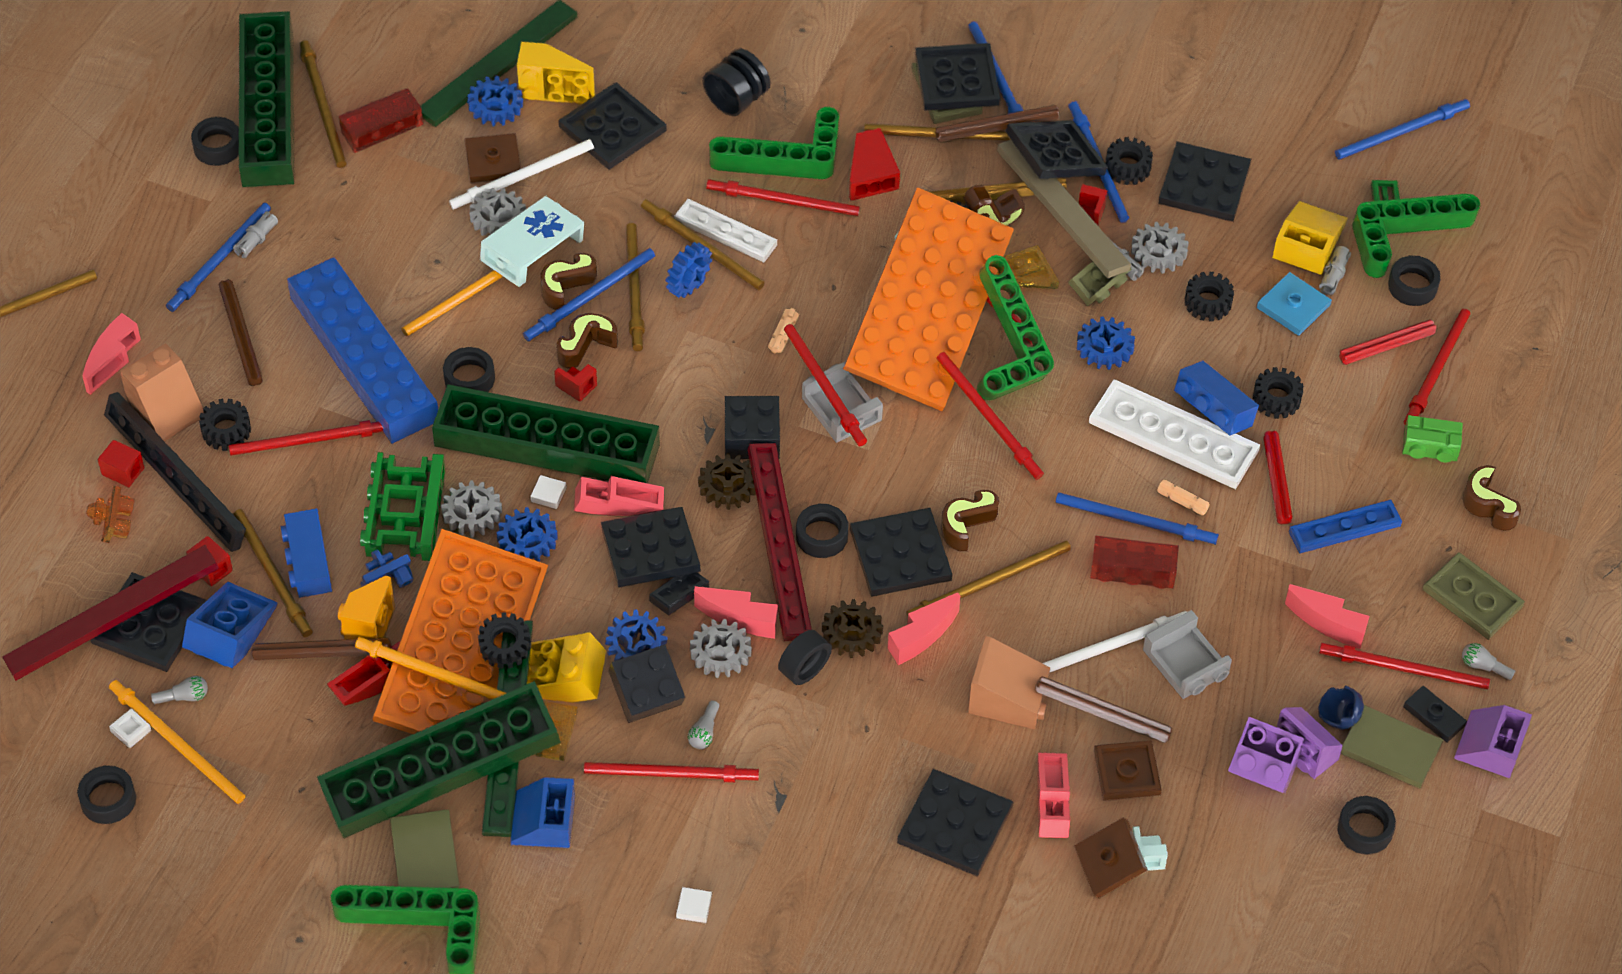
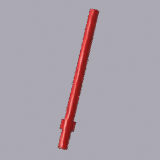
M708 179L706 189L725 192L727 196L737 197V195L853 216H859L860 206L739 185L737 181L728 180V182Z
M1463 308L1460 310L1418 394L1413 396L1409 404L1410 410L1403 421L1405 425L1408 415L1419 416V414L1424 412L1428 404L1427 398L1471 314L1468 309Z
M793 324L786 325L784 327L786 335L841 419L840 424L847 433L851 434L859 447L865 445L867 439L859 428V421L854 414L848 411Z
M941 352L936 359L1012 450L1015 460L1020 466L1024 465L1035 480L1041 478L1044 472L1032 459V453L1027 447H1022L945 352Z
M370 420L360 421L358 425L229 445L230 456L358 435H361V438L372 436V433L383 432V427L379 421L370 423Z
M1321 643L1319 654L1341 658L1342 662L1352 663L1356 661L1487 690L1490 685V678L1355 650L1356 647L1344 645V647Z
M584 762V774L723 779V782L735 783L736 780L759 781V769L736 768V765H724V768Z

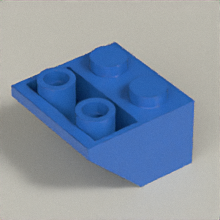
M544 777L516 791L511 845L570 848L575 803L574 779Z

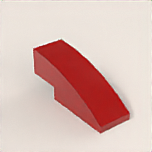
M400 641L394 644L391 649L397 651ZM368 655L327 683V685L343 706L363 701L382 693L393 662L379 656L373 658Z

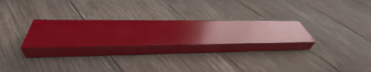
M776 443L749 444L747 450L776 604H778L783 641H793L801 633L812 630L777 447Z
M206 545L2 656L15 681L212 573L219 569Z

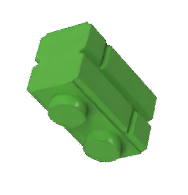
M1408 415L1404 429L1402 454L1410 455L1416 459L1428 457L1436 458L1440 462L1457 461L1462 444L1463 423Z

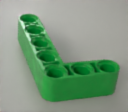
M823 107L817 111L813 144L734 137L713 138L709 143V164L718 171L811 179L830 178L835 168L839 134V112L833 107Z
M1455 194L1361 203L1356 210L1352 228L1365 273L1373 278H1380L1386 274L1392 258L1387 234L1471 227L1480 209V200L1472 194Z
M999 255L988 258L981 267L979 276L1018 360L987 372L979 381L977 392L984 400L988 401L1043 380L1054 367L1053 357L1006 259ZM989 267H995L998 270L999 275H994L993 273H991ZM1000 290L1008 292L1010 299L1004 298ZM1011 314L1018 315L1021 318V323L1015 322ZM1023 338H1028L1032 342L1033 347L1026 346ZM1034 362L1041 363L1044 371L1036 369ZM1010 371L1017 372L1020 376V381L1013 379ZM987 381L994 382L997 390L990 389Z
M341 885L332 891L330 897L334 916L343 923L448 926L446 947L448 973L474 974L480 912L478 896L471 889ZM344 902H351L347 906H340ZM373 903H381L377 907H370ZM403 904H411V906L407 908L400 907ZM436 904L441 905V907L437 909L430 908L431 906ZM462 906H471V908L466 910L460 909ZM461 932L469 933L463 937L457 936ZM458 959L467 960L462 964L454 963Z

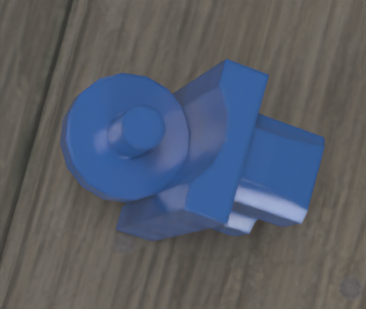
M379 550L371 552L373 560L365 564L367 570L371 572L362 576L363 581L360 582V585L363 587L384 576L394 577L399 588L411 584L414 578L409 568L411 560L408 554L389 562L394 559L391 552L383 556Z

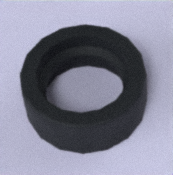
M211 117L204 119L194 127L191 139L195 156L201 162L207 165L220 166L228 164L238 157L239 127L232 120L225 117ZM213 135H226L232 138L228 144L218 148L202 145L206 138Z
M1414 255L1402 257L1394 263L1388 280L1389 291L1395 299L1406 305L1421 306L1428 304L1437 294L1441 280L1440 271L1436 264L1427 258ZM1406 273H1416L1427 279L1429 285L1424 288H1412L1405 285L1399 276Z
M464 347L453 351L445 359L443 374L446 387L447 385H454L489 392L493 387L495 381L493 359L487 352L480 348ZM465 365H477L485 370L481 378L469 382L460 381L453 376L456 369Z
M819 503L804 509L798 516L796 523V540L799 547L806 554L817 558H827L841 552L848 540L849 523L846 515L839 508L830 504ZM825 521L834 524L839 531L838 535L832 539L816 540L806 533V527L814 522Z
M807 630L787 646L779 660L778 669L795 685H802L810 681L822 670L829 660L832 646L815 630Z
M104 765L93 768L83 776L78 785L77 795L82 812L89 820L98 824H112L121 821L130 814L135 806L136 793L132 779L125 770L117 766ZM116 783L123 787L124 795L113 805L106 807L96 806L90 802V794L100 785Z
M1359 796L1348 801L1341 810L1337 830L1341 841L1349 849L1366 855L1375 854L1384 850L1391 842L1395 831L1396 819L1393 810L1384 801L1377 797ZM1360 813L1371 814L1381 821L1384 826L1383 832L1375 837L1362 836L1351 828L1349 824L1350 818Z

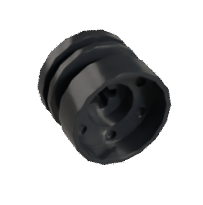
M738 48L734 49L729 56L723 58L721 63L716 64L704 74L703 87L710 101L726 115L738 116L753 101L758 100L761 95H764L769 90L770 77L763 63L754 54L746 49Z

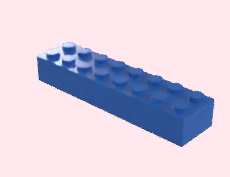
M333 257L287 278L290 299L376 422H380L383 432L391 444L432 425L438 412L436 399L336 258Z

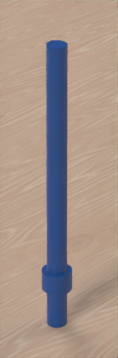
M976 21L971 22L968 27L976 44L987 43ZM992 53L998 88L1008 106V114L1024 111L1022 106L1017 104Z
M1467 99L1451 105L1447 103L1439 106L1436 111L1335 150L1336 158L1338 160L1438 120L1445 121L1454 117V114L1470 108V103Z
M1077 101L1071 102L1068 107L1074 118L1073 121L1102 158L1089 129L1090 123L1087 116L1082 113ZM1107 169L1105 175H1099L1105 190H1108L1107 194L1119 221L1126 222L1129 219L1128 213Z
M263 203L188 282L184 281L177 288V293L166 304V308L174 312L184 300H189L196 293V288L233 250V246L247 233L246 229L250 225H254L266 211L269 212L271 207L267 203Z
M648 248L552 314L547 313L539 318L537 324L523 332L524 338L529 342L544 331L549 332L555 328L557 322L654 258V251Z
M1058 492L1055 503L1177 534L1183 536V539L1192 542L1196 539L1217 544L1219 534L1198 529L1197 525L1189 523L1182 525Z

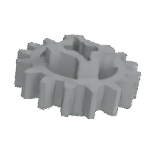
M492 188L490 194L483 191L482 198L475 197L474 204H470V222L473 223L474 230L480 229L482 236L487 233L491 235L525 211L526 205L523 204L521 196L515 198L514 191L506 194L505 188H502L500 192H496L495 188Z
M1155 222L1154 227L1145 224L1144 230L1137 229L1136 236L1132 238L1131 254L1135 255L1134 260L1136 262L1142 261L1141 266L1144 268L1147 266L1151 267V272L1153 273L1156 269H1160L1163 274L1165 273V268H1169L1173 272L1175 271V266L1181 267L1183 260L1187 258L1188 241L1184 240V233L1177 234L1178 227L1169 229V223H1165L1163 227L1159 226L1158 222Z
M470 480L469 486H465L460 482L458 490L451 487L449 489L450 496L444 495L443 497L444 504L441 505L444 523H449L451 531L458 528L459 535H463L465 531L469 532L470 537H474L476 531H479L481 535H485L484 529L486 527L493 530L494 522H500V513H502L500 495L494 494L492 486L485 489L484 482H481L478 486H474L473 480Z
M723 619L721 624H717L715 620H712L710 627L702 624L701 632L694 631V640H690L691 660H695V667L697 669L704 666L705 675L713 671L715 672V678H719L721 672L730 677L731 670L740 673L741 665H748V657L752 655L751 637H746L745 628L737 630V622L729 626L726 619ZM706 642L707 645H705V650L703 651V650H702V647H703L704 643ZM737 646H739L740 649L738 653L735 654V652L737 651Z

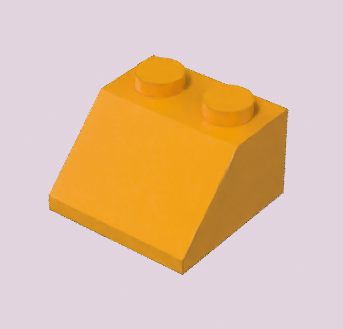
M384 576L350 592L346 603H341L338 611V620H341L340 633L344 636V639H358V637L364 639L385 638L395 611L391 577Z

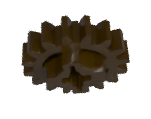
M726 454L725 459H721L716 455L714 463L707 460L706 468H700V476L698 477L700 495H706L707 503L715 501V508H719L721 504H725L727 510H730L731 504L741 508L742 500L749 503L750 495H756L750 461L746 460L742 463L740 455H737L735 459H731L730 454Z
M852 599L851 605H847L842 600L840 608L832 605L830 613L824 614V622H822L823 638L831 644L832 650L838 648V655L840 656L845 651L849 652L850 658H853L854 652H858L863 657L865 649L873 652L875 644L881 643V635H883L882 616L876 615L875 607L867 609V602L865 601L861 605H856L855 599ZM835 624L838 625V631L836 632L834 630ZM868 625L871 627L870 633L867 632Z

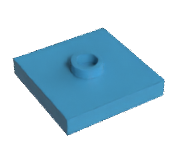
M1289 272L1258 301L1257 308L1299 336L1331 305L1332 300Z

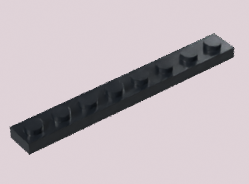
M119 392L109 394L104 416L137 451L141 452L142 457L231 552L239 550L246 531L243 524Z

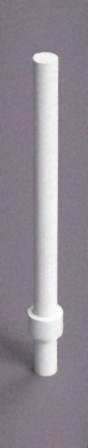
M588 139L481 187L474 186L467 189V193L449 200L450 206L454 210L470 202L474 204V198H482L483 191L487 194L491 193L492 188L498 191L594 149L593 144Z
M1187 611L1170 617L1162 616L1156 618L1151 624L1042 664L1050 667V672L1143 639L1148 633L1187 613Z

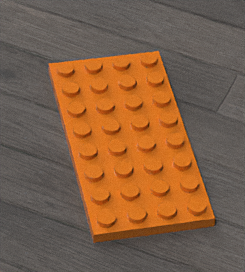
M917 187L843 370L939 411H943L955 381L936 357L941 352H945L960 369L988 297L979 276L980 269L991 256H1004L1014 229ZM989 267L991 273L996 275L998 270L995 267Z
M441 529L397 651L497 689L498 664L495 663L494 666H491L489 660L485 661L483 659L478 642L480 626L484 627V621L487 618L492 621L491 615L493 614L501 618V612H506L507 617H510L511 613L516 614L517 620L521 617L523 620L530 621L548 565ZM503 633L498 634L494 638L493 643L498 648H501ZM393 662L372 721L415 734L486 703L491 699Z

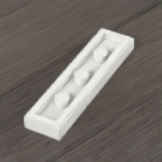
M690 199L685 201L674 216L677 221L687 228L763 263L777 246V239Z

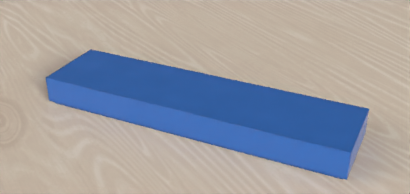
M1387 500L1290 526L1289 534L1300 554L1401 527L1402 519L1392 500Z

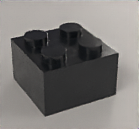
M725 396V456L730 454L731 459H735L737 455H740L741 459H749L747 450L749 444L776 443L780 459L779 396Z
M666 644L611 662L608 672L628 723L682 705L685 694Z

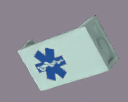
M544 196L481 241L480 261L520 287L526 282L527 267L568 237H571L578 243L583 241L584 221L563 208L559 203Z

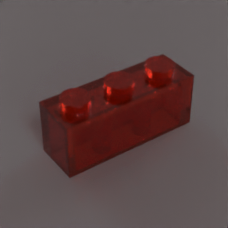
M406 88L340 115L341 134L353 152L356 153L422 126V108L410 90Z
M1095 536L1090 579H1098L1102 582H1122L1129 585H1147L1160 589H1174L1179 545Z

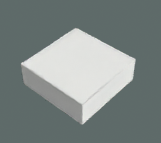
M540 475L531 494V502L557 509L567 488L566 482Z
M133 709L127 711L109 726L110 731L129 749L152 731L151 726Z
M682 887L677 918L706 923L712 892Z

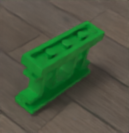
M383 452L377 453L376 462L371 463V478H374L373 484H368L367 500L370 501V506L364 508V523L367 524L366 530H361L360 546L365 547L366 557H372L371 552L379 550L383 555L384 544L409 545L410 557H416V554H421L422 561H430L436 544L446 472L444 454H433L432 460H428V457H422L421 468L397 467L395 455H389V458H384ZM385 470H387L388 480L400 481V485L385 484L384 493L382 494ZM428 472H430L427 496H425L424 486H414L411 483L412 481L427 482ZM391 498L416 500L414 513L389 512ZM378 515H380L381 525L394 526V529L378 530L377 540H375ZM424 517L421 541L418 542L417 532L405 531V527H420L421 519Z

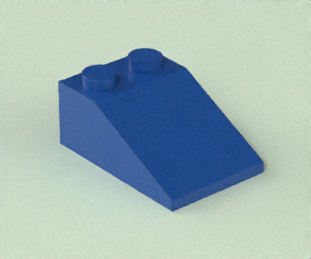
M227 582L187 618L182 647L197 655L214 660L222 666L233 668L246 656L276 609L278 602Z

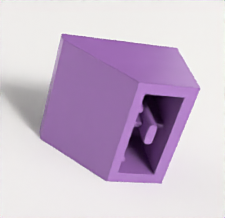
M1506 705L1471 710L1454 759L1510 778L1532 714Z
M1291 707L1281 710L1277 728L1304 738L1297 761L1298 768L1304 773H1308L1313 779L1317 778L1339 760L1343 745L1302 707Z
M1249 717L1228 771L1279 792L1286 793L1304 738Z

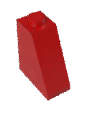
M881 128L856 133L849 185L850 201L899 190L900 170Z

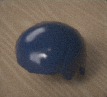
M1344 686L1343 689L1329 688L1321 697L1318 706L1319 718L1336 729H1347L1354 726L1362 717L1364 710L1362 695L1348 686Z

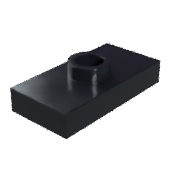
M698 572L676 576L650 593L649 601L669 616L694 599L695 586L709 588V581Z
M1424 685L1408 698L1403 708L1447 743L1467 723L1465 718Z

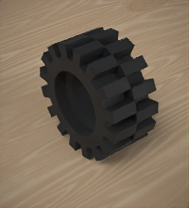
M1125 137L1124 141L1119 138L1116 139V143L1112 142L1110 147H1108L1105 164L1108 166L1107 169L1111 178L1114 179L1116 177L1117 183L1120 184L1121 180L1125 181L1124 185H1129V181L1136 185L1138 184V179L1142 183L1145 181V177L1148 178L1150 175L1153 152H1150L1151 148L1149 145L1145 147L1146 142L1143 140L1138 143V138L1135 137L1133 141H1129V137ZM1131 158L1136 160L1137 163L1127 164L1120 159Z
M1209 271L1207 276L1205 272H1200V277L1196 274L1192 280L1188 281L1184 303L1187 306L1188 312L1193 311V317L1196 318L1200 315V320L1205 321V317H1209V322H1212L1214 317L1220 320L1223 315L1225 317L1228 315L1232 307L1234 290L1232 283L1229 284V279L1226 277L1222 280L1223 275L1220 273L1216 277L1213 276L1214 272ZM1212 293L1218 296L1219 299L1207 300L1202 298L1200 294Z
M1273 367L1272 372L1266 369L1264 374L1260 373L1254 386L1253 399L1259 405L1258 411L1260 413L1265 410V416L1270 417L1272 413L1275 419H1279L1280 414H1282L1283 418H1288L1289 413L1293 415L1299 409L1304 386L1303 383H1300L1301 379L1299 376L1294 378L1295 373L1293 371L1287 374L1286 368H1282V371L1278 372V368ZM1281 389L1288 396L1276 397L1271 395L1268 390Z
M229 398L227 403H224L223 399H218L219 404H215L214 401L210 402V408L205 406L203 408L204 413H200L199 416L202 437L206 440L208 446L213 444V449L216 450L219 449V446H222V451H227V446L244 443V439L248 440L250 437L251 425L246 407L241 406L239 401L233 404V399ZM224 420L236 422L227 429L215 427L217 423Z
M501 612V618H498L496 614L491 615L492 621L487 618L484 621V627L480 626L478 642L483 659L485 661L489 660L491 666L497 663L500 669H503L504 664H508V669L513 668V662L520 665L522 663L521 658L526 659L528 651L531 650V637L528 625H524V620L521 617L517 620L516 614L511 613L510 617H507L506 612ZM507 632L515 636L516 641L509 648H498L493 643L494 638L500 633Z

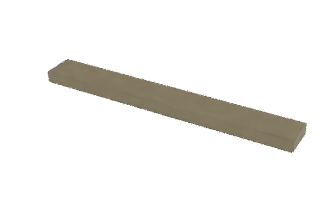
M1012 140L998 144V153L1107 278L1130 271L1131 263L1056 178L1039 179Z

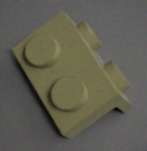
M1092 261L1068 283L1087 306L1095 300L1100 304L1111 295L1108 289L1112 286L1117 289L1128 280L1126 274L1129 271L1107 278Z

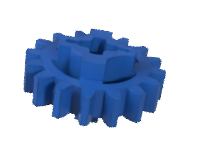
M487 76L484 83L478 80L476 81V87H470V94H468L469 112H474V119L481 117L482 124L491 121V125L494 127L496 122H500L502 126H505V120L508 119L514 122V116H520L521 108H523L522 91L517 90L516 83L509 85L508 78L500 81L499 76H496L495 80H491Z
M693 242L691 247L687 245L683 253L680 251L672 261V268L668 269L669 276L665 279L668 283L666 288L669 292L679 298L680 296L685 298L687 293L691 295L695 287L698 289L703 284L706 272L710 271L709 264L712 262L710 258L712 252L701 243Z
M1101 316L1100 322H1096L1093 318L1090 319V325L1083 324L1082 331H1078L1077 350H1080V358L1088 357L1087 364L1090 365L1095 362L1097 363V369H1100L1102 365H1106L1107 369L1111 370L1112 364L1120 368L1122 360L1129 362L1130 355L1134 353L1135 336L1131 335L1132 329H1124L1123 321L1118 324L1114 323V317L1109 321H1105V318Z
M525 507L524 513H520L515 509V516L511 517L506 514L505 523L499 522L497 542L500 549L529 559L534 558L535 561L540 562L541 555L549 557V549L556 548L558 534L555 521H550L548 513L540 516V509H536L534 513H530L528 507Z
M634 609L633 616H629L624 611L622 613V620L615 617L612 623L613 626H608L607 634L609 636L605 639V645L610 646L607 651L608 656L615 654L614 661L667 644L668 637L661 636L665 632V626L657 627L659 618L648 619V611L643 616H639L637 609ZM647 629L653 634L654 637L649 635ZM638 633H641L639 638L640 640L637 644H635V647L632 648V641H634V639L637 638ZM619 645H622L624 647L626 653L620 648Z

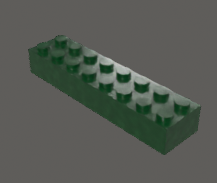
M290 11L239 14V171L242 187L294 184L293 28Z
M447 385L432 426L434 447L609 481L611 476L648 484L660 446L659 425L454 385Z
M533 681L319 775L317 779L343 838H346L561 743L537 685Z

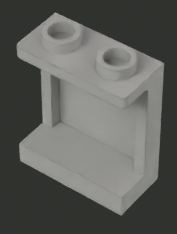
M846 361L841 364H835L824 371V374L848 411L854 414L859 421L861 431L882 421L883 404L879 398L876 397L871 400L852 374L843 370ZM813 375L807 378L802 383V399L836 443L850 437L851 434L847 433L840 424V417Z
M1192 610L1148 633L1145 636L1143 647L1145 654L1182 699L1190 695L1200 694L1206 686L1213 682L1223 681L1229 675L1232 662L1228 655L1222 658L1198 630V617Z

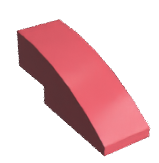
M123 313L110 323L100 335L86 361L82 377L86 392L90 395L129 362L127 351L141 340L137 323Z
M611 476L608 482L581 477L575 488L574 511L608 516H634L663 510L664 487Z
M1289 585L1285 605L1299 618L1324 635L1343 644L1361 649L1370 616L1343 609L1345 599L1296 585Z
M695 586L694 607L719 623L726 619L729 626L737 622V630L745 628L748 634L775 639L778 604L751 602V592Z
M958 592L909 613L907 625L889 633L888 650L898 665L914 658L929 648L948 629L959 613L961 596Z
M1038 753L1039 837L1069 838L1070 790L1067 754Z

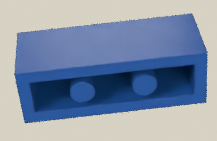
M1200 361L1180 369L1174 391L1229 436L1253 426L1259 405L1206 362Z
M318 509L284 514L286 525L280 527L283 543L289 542L290 548H285L284 550L287 565L293 564L294 569L293 571H288L291 588L297 587L299 598L332 592Z

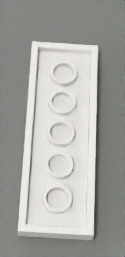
M1115 379L1089 418V423L1233 489H1236L1260 448L1258 443L1237 434L1229 436L1217 425Z

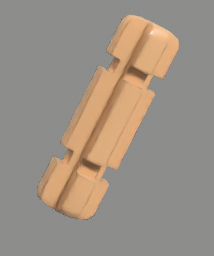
M796 309L784 310L773 337L768 344V348L772 350V353L783 352L789 339L784 331V327L788 324L795 326L799 318Z
M1162 480L1158 486V493L1165 497L1170 496L1171 500L1188 509L1193 508L1192 511L1200 515H1205L1209 508V502L1201 498L1197 499L1196 495L1178 486L1174 487V484L1167 480Z

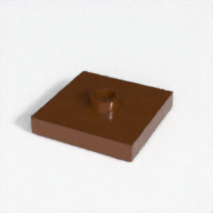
M516 133L465 138L470 183L494 181L521 169Z
M1152 740L1094 746L1103 801L1161 795L1162 789Z
M1124 817L1074 845L1093 895L1097 898L1106 895L1148 870L1130 824Z

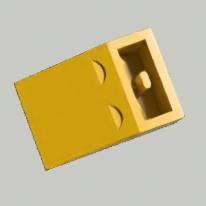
M521 42L517 71L519 90L522 91L523 99L583 104L595 96L593 67L548 44Z
M1299 201L1282 225L1276 238L1272 258L1322 275L1348 218Z
M590 632L532 642L527 684L535 681L542 699L574 703L597 699L607 650Z

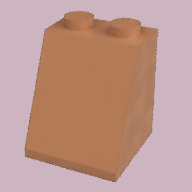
M166 343L120 371L127 402L164 441L200 420V413H204L182 360Z
M985 636L971 683L968 713L1035 730L1038 719H1044L1047 703L1043 702L1045 695L1036 692V684L1041 676L1049 678L1050 667L991 637Z

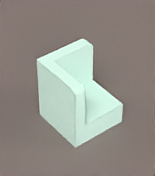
M1139 826L1133 827V834L1148 870L1165 869L1168 853L1166 844L1161 845L1160 836L1141 837Z

